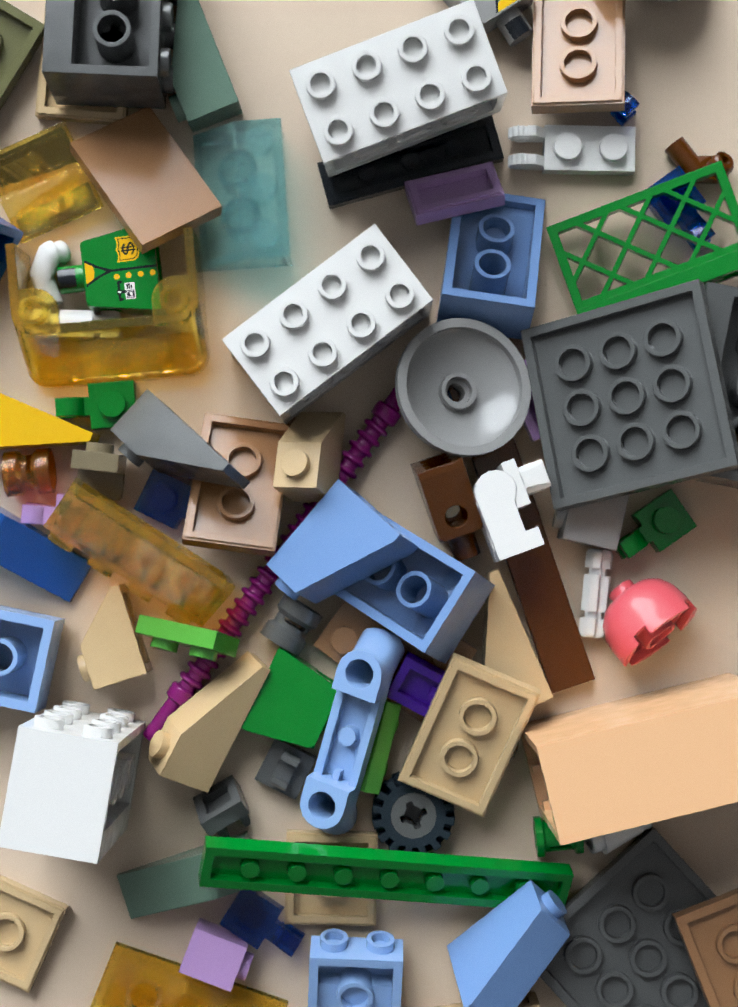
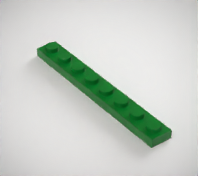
M205 836L198 873L199 887L493 908L497 907L530 880L545 893L548 890L553 891L565 906L574 877L570 864L217 836Z

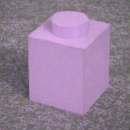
M199 918L178 972L231 992L236 978L245 981L254 954L246 951L251 937Z

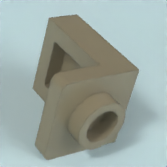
M86 442V451L72 449L70 468L78 469L76 494L102 497L108 500H121L123 497L127 457L114 454V445Z

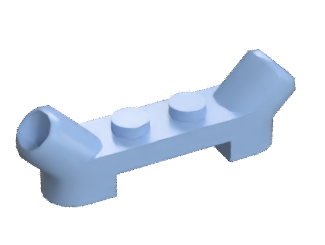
M366 628L360 635L354 649L341 658L332 684L336 694L314 772L306 777L300 799L302 816L310 825L325 833L333 835L345 834L353 828L357 820L356 803L393 674L405 653L400 638L386 629Z

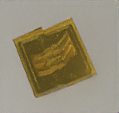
M65 120L0 150V198L2 200L0 203L10 223L24 232L20 240L21 244L104 207L97 189L71 154L70 142L75 140Z

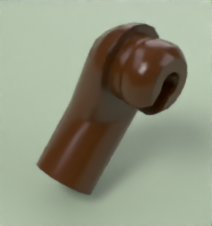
M683 137L676 140L665 150V153L683 175L718 161H722L727 177L734 168L733 159L729 154L718 152L713 156H697ZM716 176L696 182L701 184H718Z

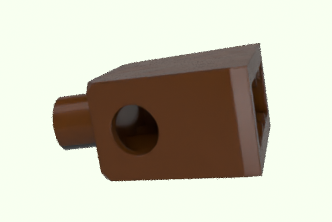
M441 453L410 464L433 531L439 542L448 541L453 557L458 561L470 559L480 554L481 551L474 531L480 530L484 526L463 459ZM458 505L460 509L458 514L447 518L446 511L450 507Z

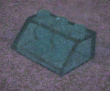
M281 118L233 121L194 135L195 169L222 205V214L199 226L202 271L293 266L284 132Z

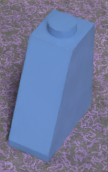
M338 479L266 565L279 577L274 583L287 596L295 601L299 596H302L317 604L414 553L418 546L358 492Z
M532 880L528 881L447 945L463 1007L519 1006L570 936L563 917L567 910L563 902L553 891L548 890L545 893Z

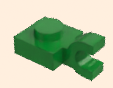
M134 380L88 383L89 397L55 398L56 417L60 419L90 417L92 430L111 429L136 402Z
M668 489L631 515L638 527L619 539L616 552L621 559L626 557L629 559L646 547L648 543L651 544L656 553L661 552L697 527V525L673 490Z

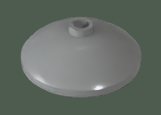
M451 318L426 327L409 342L397 365L395 392L400 412L414 434L439 452L457 457H475L490 453L506 444L516 435L528 414L531 401V385L528 369L523 357L516 346L503 333L481 321L467 318ZM448 388H454L458 392V402L449 398Z

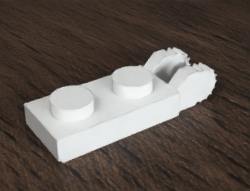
M537 125L513 126L508 128V139L519 143H543V156L527 153L509 155L508 168L514 170H542V174L630 176L635 172L636 127L545 125L543 128Z

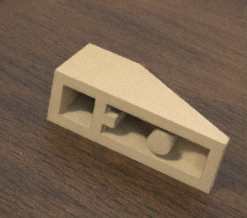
M499 569L488 571L486 579L495 586L485 601L481 664L540 689L541 695L536 705L554 698Z
M249 651L243 654L169 715L162 729L153 735L149 744V755L147 758L161 777L207 793L209 792L270 672V669L256 654Z

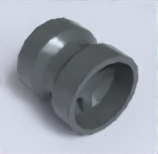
M284 594L278 603L279 612L274 619L266 622L261 633L283 649L299 656L306 645L305 636L309 630L316 629L323 616L299 600L295 601ZM285 617L289 618L301 627L299 628L296 625L292 624L291 622L286 620Z

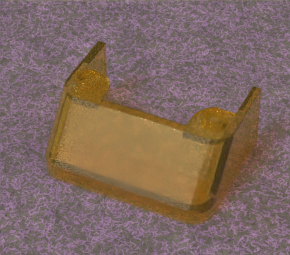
M193 227L183 228L187 275L166 277L155 286L152 293L153 315L61 323L60 310L55 298L42 289L32 288L30 256L15 243L5 244L11 317L30 378L44 388L61 389L88 386V383L127 380L139 382L192 377L201 373L208 365L210 349L200 240Z

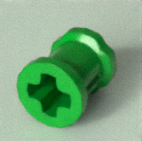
M533 816L537 857H545L546 852L574 850L576 854L584 853V840L561 846L545 820H542L540 816Z

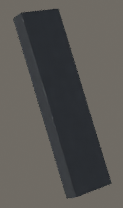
M490 115L332 177H328L323 161L318 162L317 165L329 209L405 189V181L491 161L493 164L503 162L504 156L493 117Z

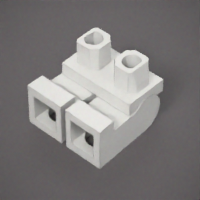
M515 459L505 461L496 470L488 471L481 475L472 487L484 526L482 531L494 563L545 544L539 527L537 526L526 531L518 512L519 509L531 504L530 495L544 491L551 486L542 459L521 467H517Z

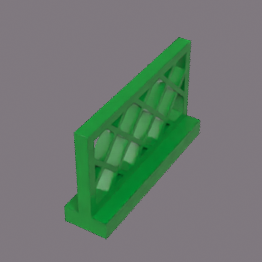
M722 161L546 227L577 314L696 279H700L704 284L707 282L721 283L738 276V243L721 248L705 241L715 218L734 225L738 235V204ZM712 176H716L721 190V195L714 208L689 198L696 182ZM688 186L684 195L675 192V190ZM664 195L680 202L670 225L645 215L652 199ZM723 201H725L730 215L719 211ZM644 203L640 212L631 209V207ZM685 205L710 215L700 238L675 228ZM622 212L636 219L626 242L602 232L610 215ZM600 219L596 229L586 225ZM642 222L666 232L656 255L631 245ZM577 228L593 236L583 257L580 258L564 251L559 237L560 234ZM671 235L696 245L689 261L677 265L661 258ZM598 238L622 248L612 271L588 261ZM701 248L711 251V253L697 258ZM628 251L652 261L644 278L632 281L617 274ZM568 260L579 264L574 276ZM657 264L668 268L653 274ZM585 267L608 277L601 294L582 301L577 283ZM614 280L624 284L623 286L610 290Z

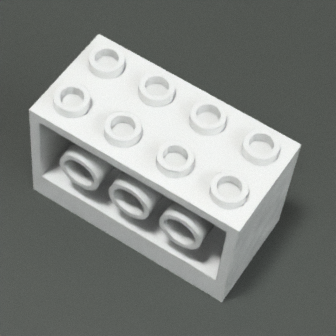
M468 0L289 70L328 177L501 111L508 93L474 0Z
M373 224L230 332L222 341L286 424L428 317L433 299L377 225Z
M64 700L62 705H54V708L45 710L44 713L35 715L31 720L19 725L0 827V847L98 864L127 829L143 740L142 733L144 732L146 721L135 720V712L108 708L107 713L89 712L90 704Z

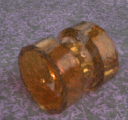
M51 448L36 449L32 454L23 455L20 451H9L2 454V480L7 497L23 496L27 491L36 490L39 494L56 492V463Z

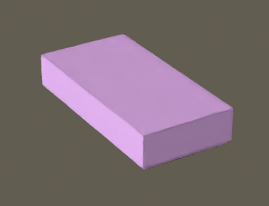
M492 161L405 181V193L416 226L505 205V194Z

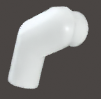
M49 240L41 244L30 268V277L42 309L52 308L63 303L54 276L59 265H65L70 261L71 252L69 246L61 240L54 243Z

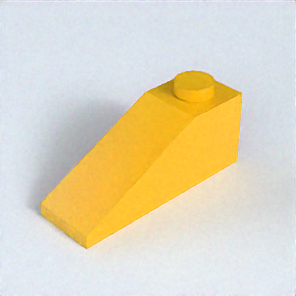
M0 393V450L86 445V442L98 443L100 435Z

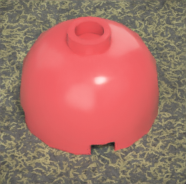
M647 578L635 584L628 579L619 584L609 595L613 602L609 605L604 615L602 627L605 640L624 666H627L628 663L633 666L665 646L670 641L667 636L674 630L675 625L682 631L695 616L697 608L676 586L660 578Z

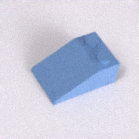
M505 194V205L451 218L437 322L451 318L478 320L496 328L507 338L522 340L521 330L530 328L535 310L545 199Z
M387 518L415 543L418 548L408 557L335 595L425 654L446 664L495 585L476 571Z

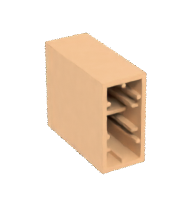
M731 673L529 721L521 736L539 812L561 846L738 802V676Z

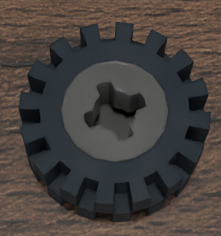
M399 771L392 774L389 780L386 781L385 779L382 782L379 795L375 794L373 798L372 822L374 830L376 829L378 833V838L382 843L385 842L389 846V850L424 853L431 849L437 851L442 847V841L444 839L448 840L451 835L450 830L455 823L454 804L398 781Z

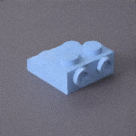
M335 928L323 931L320 936L311 935L308 1007H401L403 939H394L391 933L381 930L369 933L367 938L348 937L345 931Z

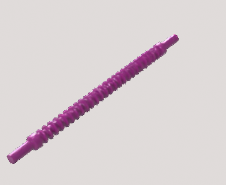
M395 387L385 401L379 400L371 410V413L374 415L372 419L366 418L364 420V423L367 425L364 430L357 429L358 439L356 441L353 439L349 440L351 448L348 451L342 450L343 459L340 463L339 480L348 485L347 482L350 478H357L355 473L357 468L363 469L365 467L362 462L365 457H372L371 448L373 446L376 448L380 447L378 439L380 436L387 437L386 428L388 426L394 427L401 418ZM318 502L303 503L304 513L295 514L297 522L294 525L288 524L287 527L290 532L287 535H280L282 543L279 546L277 545L276 552ZM270 556L264 557L267 563L272 558ZM267 565L264 567L258 566V576L249 577L250 587H242L241 589L244 593L241 599L238 597L234 598L236 606L233 609L227 608L226 613L228 617L226 619H219L220 628L212 630L232 637H241L242 632L240 628L250 625L247 619L250 615L256 616L258 614L255 610L258 604L261 606L265 605L263 597L265 594H273L271 586L278 579V576ZM218 654L216 662L197 658L195 662L189 661L187 663L190 667L189 671L180 672L181 681H174L166 692L168 699L142 735L151 741L153 735L162 729L167 717L193 697L197 689L201 690L204 687L201 683L204 678L207 680L211 679L209 671L211 668H219L217 660L220 657L224 659L227 656Z

